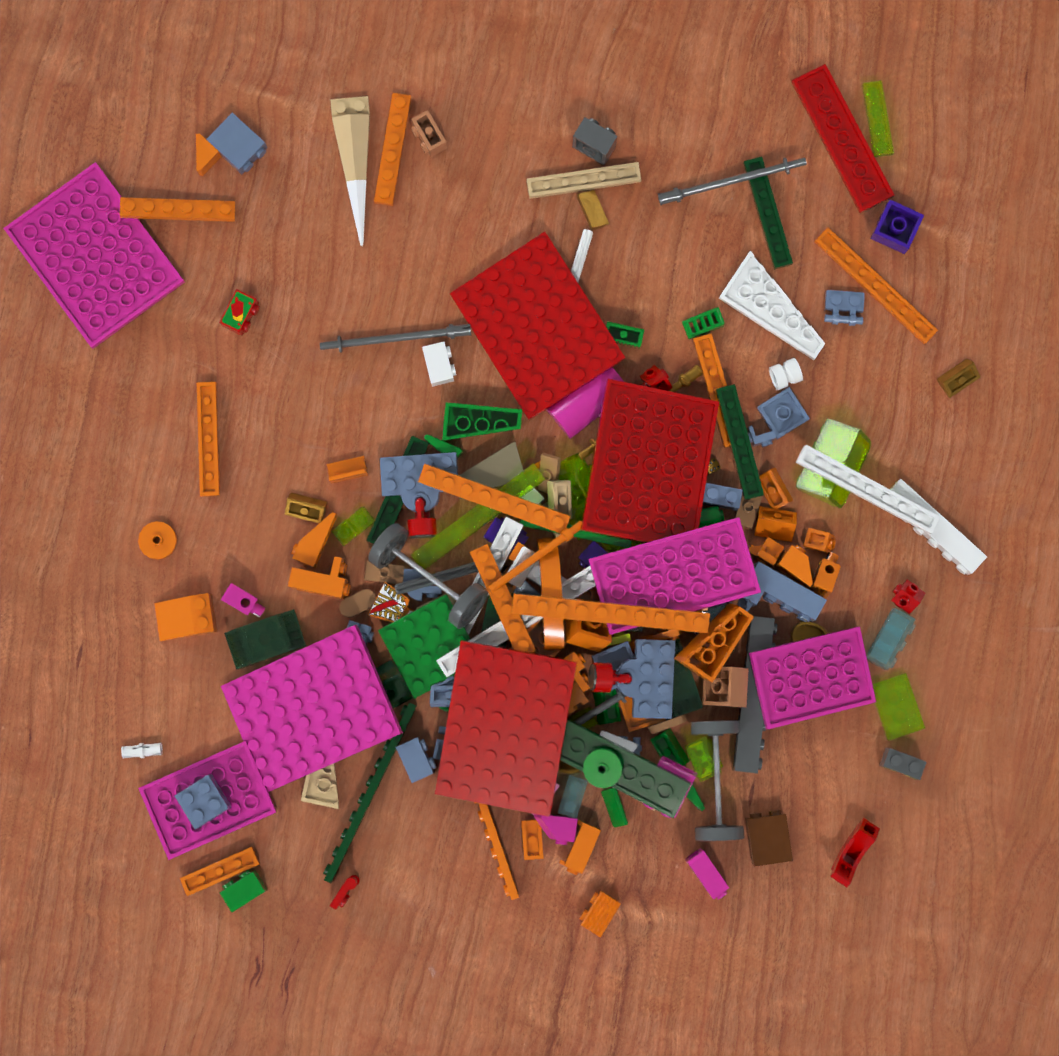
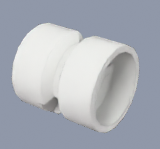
M795 358L787 360L783 363V366L776 364L769 367V374L776 390L788 387L789 382L796 384L803 381L802 371Z

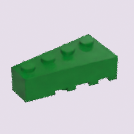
M446 402L442 441L521 429L523 410Z

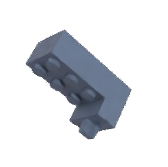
M761 562L754 564L761 593L740 598L737 606L748 612L751 607L758 604L763 595V600L770 604H779L780 609L788 614L790 612L797 615L796 618L802 622H812L817 619L827 601L825 598Z

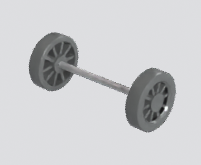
M399 523L390 525L373 544L368 557L369 562L378 569L389 565L398 556L456 600L448 620L458 629L467 626L483 607L488 596V590L481 584L474 583L459 596L401 552L408 538V530Z
M739 720L691 722L692 735L708 734V736H713L716 824L695 827V839L698 841L744 839V826L722 824L719 736L740 733Z

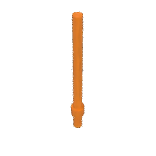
M582 521L577 522L569 529L566 528L561 531V535L488 586V590L491 593L495 592L564 541L568 542L574 537L575 533L581 530Z

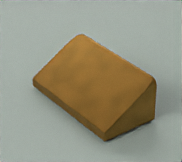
M595 190L577 194V199L591 231L609 225Z
M965 359L938 377L937 381L947 396L951 398L981 376L974 362Z
M290 493L287 498L284 515L320 523L323 521L327 501Z

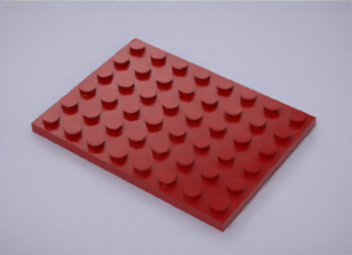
M545 231L449 293L529 421L626 359Z
M607 379L581 530L648 543L698 529L719 401Z
M461 640L435 794L550 817L577 662Z

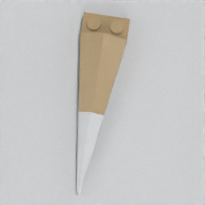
M368 96L330 99L332 121L360 245L363 246L370 126Z

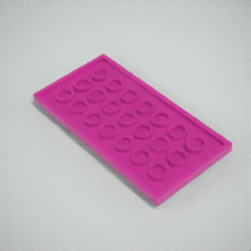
M739 517L588 559L600 602L697 611L761 593ZM606 623L609 635L640 627Z

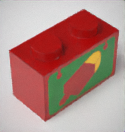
M236 289L219 323L222 327L243 336L244 332L247 333L251 326L250 320L252 316H256L259 311L258 300Z

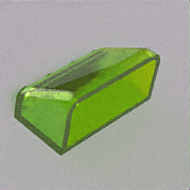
M827 418L812 448L859 473L870 450L871 440L861 429ZM805 467L796 482V488L799 491L837 508L844 506L850 494V491Z

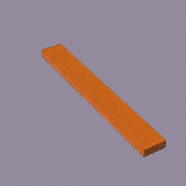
M829 227L814 241L924 345L938 331L935 326Z

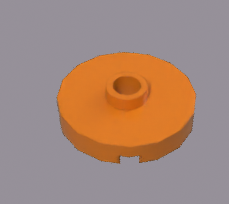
M151 522L143 527L139 533V548L144 555L151 559H165L175 550L177 545L176 532L164 522ZM156 537L160 538V542L158 544H155L154 539Z

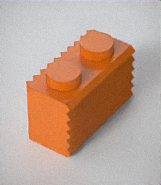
M600 890L599 893L595 892L589 901L592 903L589 910L584 909L579 919L582 920L580 923L582 927L601 938L621 903Z

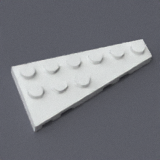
M750 251L719 299L812 360H815L825 342L812 326L806 322L800 311L794 307L791 300Z

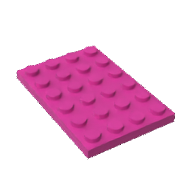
M858 626L749 653L765 729H772L876 702L861 629Z
M247 741L138 788L168 860L277 812L271 796L263 784V779L255 765V760L248 748ZM212 774L232 808L202 827L194 829L175 795L203 777Z

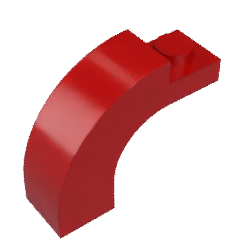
M863 818L838 853L831 870L833 871L830 877L848 887L852 882L862 857L876 841L880 828Z

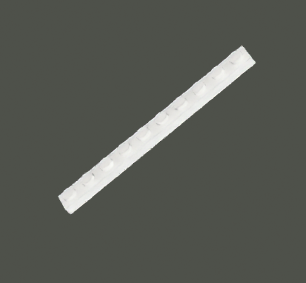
M590 566L561 583L562 598L575 599L596 586ZM520 615L526 628L543 619V617ZM500 621L470 639L469 642L497 647L509 640V637ZM460 646L436 660L446 677H449L456 671Z

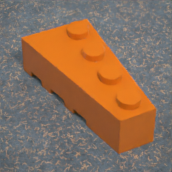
M729 603L709 623L708 633L700 632L674 659L701 678L713 683L754 616L740 606Z

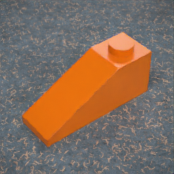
M332 512L306 534L298 544L295 543L291 552L294 560L316 568L338 515Z

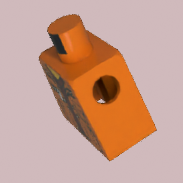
M828 552L826 559H822L819 562L812 577L813 584L808 588L825 599L832 593L841 568L837 564L839 557L837 554Z

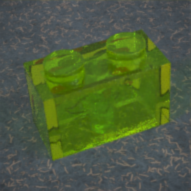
M704 736L684 745L692 767L697 773L699 782L713 777L714 756L712 740H707V737Z

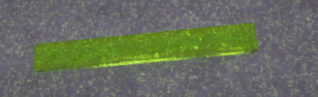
M533 463L498 490L522 498L546 479ZM478 504L412 553L411 556L419 566L426 569L502 512Z

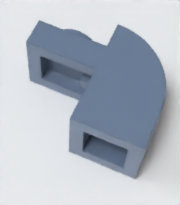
M404 569L403 582L423 577L415 569ZM427 586L407 593L413 599L423 602V594H426V598H437L438 595H442V589L438 586Z

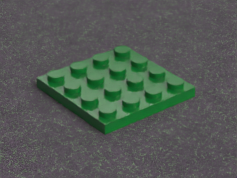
M447 594L378 630L414 699L430 691L432 685L444 682L449 678L445 676L436 660L459 647L461 640L469 641L471 639L465 627L458 629L449 622L448 618L453 604Z

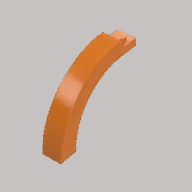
M548 537L537 539L538 550L554 539ZM557 546L539 559L541 594L545 597L562 598L560 560ZM543 617L544 649H564L563 619Z

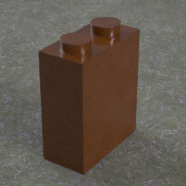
M776 810L770 811L767 816L755 813L750 814V818H745L751 861L754 867L793 861L785 813Z

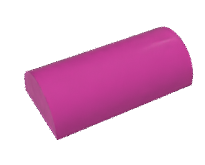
M610 368L547 409V412L569 439L573 438L601 414L607 379L624 382L613 368Z

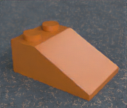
M210 593L154 603L160 641L217 632L213 598Z

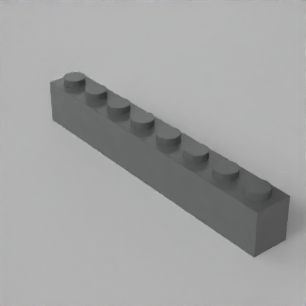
M754 616L748 626L744 668H749L747 707H739L740 733H736L732 769L734 771L758 774V770L762 768V758L759 757L760 750L764 749L765 740L762 739V731H766L749 653L775 647V643L772 640L773 635L777 633V623H774L775 619Z

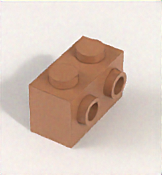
M428 110L411 119L413 125L411 130L416 138L419 137L422 143H420V146L425 154L429 153L430 157H433L447 149L446 140Z

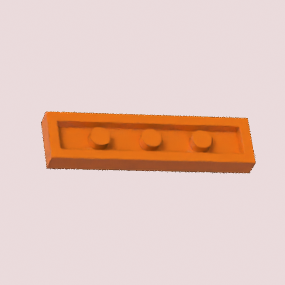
M252 846L181 877L180 881L186 895L189 896L260 865V862Z

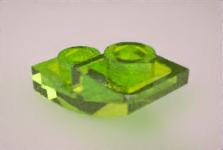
M363 506L331 532L345 546L371 526L375 520Z

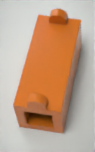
M577 820V824L581 825L566 861L561 859L559 861L560 864L568 867L566 871L575 875L578 872L583 874L601 832L599 828Z

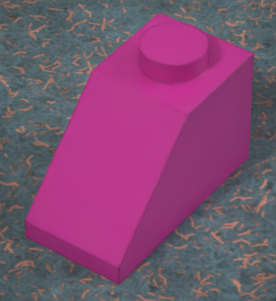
M534 814L535 819L550 839L556 840V844L567 845V841L575 842L578 819L567 816L550 815L548 817Z

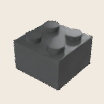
M584 117L573 135L572 147L605 166L616 148L618 136L615 135L616 133L612 129L601 127L595 119Z

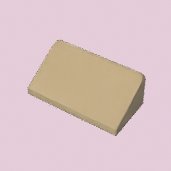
M571 480L547 481L548 508L570 515V519H572Z

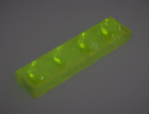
M882 80L863 83L862 89L874 157L893 155L894 150Z

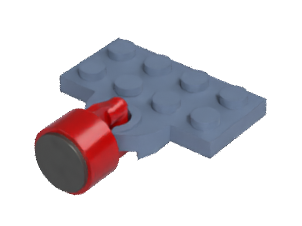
M456 452L380 458L382 496L401 495L405 506L415 512V519L407 520L408 537L411 539L433 538L437 535L436 518H430V510L437 506L440 493L444 491L418 482L424 464L426 463L458 475Z
M635 639V658L621 662L617 670H613L611 663L593 662L590 665L588 674L590 690L592 692H611L612 685H616L619 692L633 698V718L672 719L675 640Z

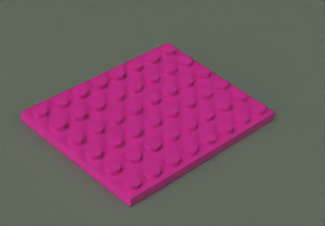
M96 162L3 228L92 349L185 283L141 222L136 218H120L121 195Z
M358 625L344 629L221 686L243 741H247L248 748L253 755L255 765L261 774L263 784L268 792L403 733Z

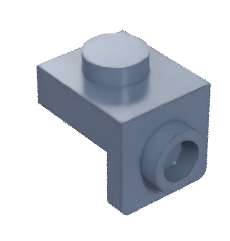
M753 426L747 428L752 447L758 445L766 447L773 444L772 441L776 439L774 431L756 436Z

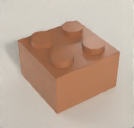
M722 667L713 683L704 679L702 705L746 708L749 668Z

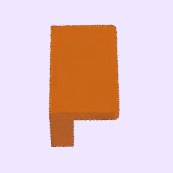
M364 456L327 464L328 478L331 484L368 476Z
M759 506L754 535L791 542L797 525V513Z

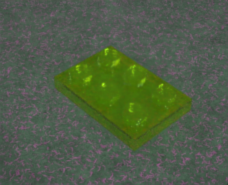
M906 673L872 684L876 698L875 706L888 741L925 729Z

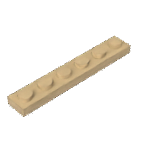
M634 162L528 178L529 199L641 182L639 163Z

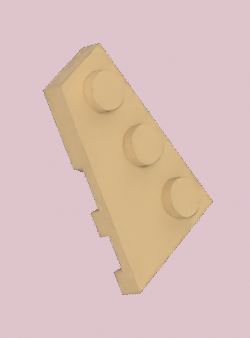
M335 763L306 775L301 801L339 809Z

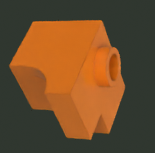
M767 537L762 545H751L748 549L750 556L755 558L757 562H761L771 568L776 563L784 546Z

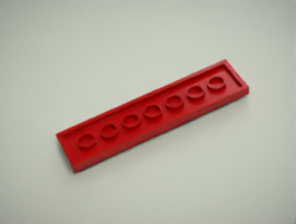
M824 64L793 79L791 83L859 213L894 197L887 179L827 65Z

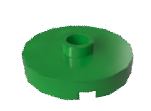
M599 748L593 750L586 757L583 764L585 778L595 787H611L618 782L622 775V761L610 749ZM599 766H604L606 771L601 772Z

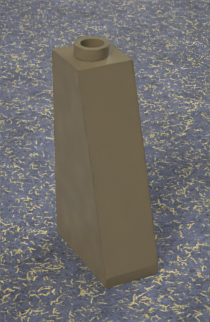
M516 442L509 444L459 475L495 489L526 481Z

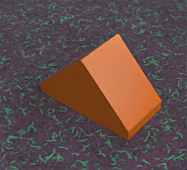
M199 133L196 134V166L198 174L204 176L222 156Z

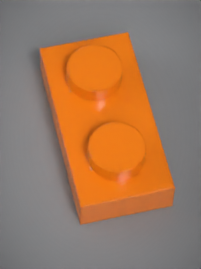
M536 819L521 820L524 860L544 859L541 826Z

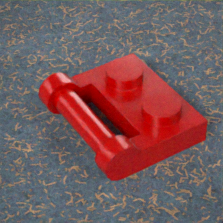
M351 875L344 882L329 905L336 910L339 906L341 908L345 906L350 898V895H348L349 891L354 889L360 882L357 875Z

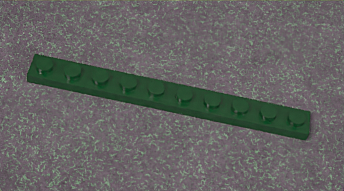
M409 702L408 706H403L400 713L403 717L399 723L403 733L393 737L391 741L387 740L383 748L386 752L383 758H378L374 767L377 771L374 776L370 775L366 783L368 789L358 799L357 803L360 806L357 811L353 810L349 818L351 822L349 829H344L340 837L343 841L340 847L336 846L332 853L334 860L331 865L327 864L323 872L326 875L324 881L330 884L333 882L397 750L396 747L399 745L417 708L416 705Z

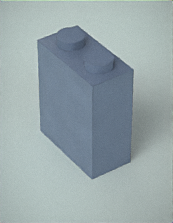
M231 113L206 139L240 174L248 172L253 167L254 161L257 158H262L267 151L266 143L234 113Z

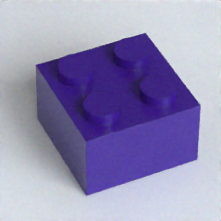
M889 200L870 239L905 254L910 248L924 215Z

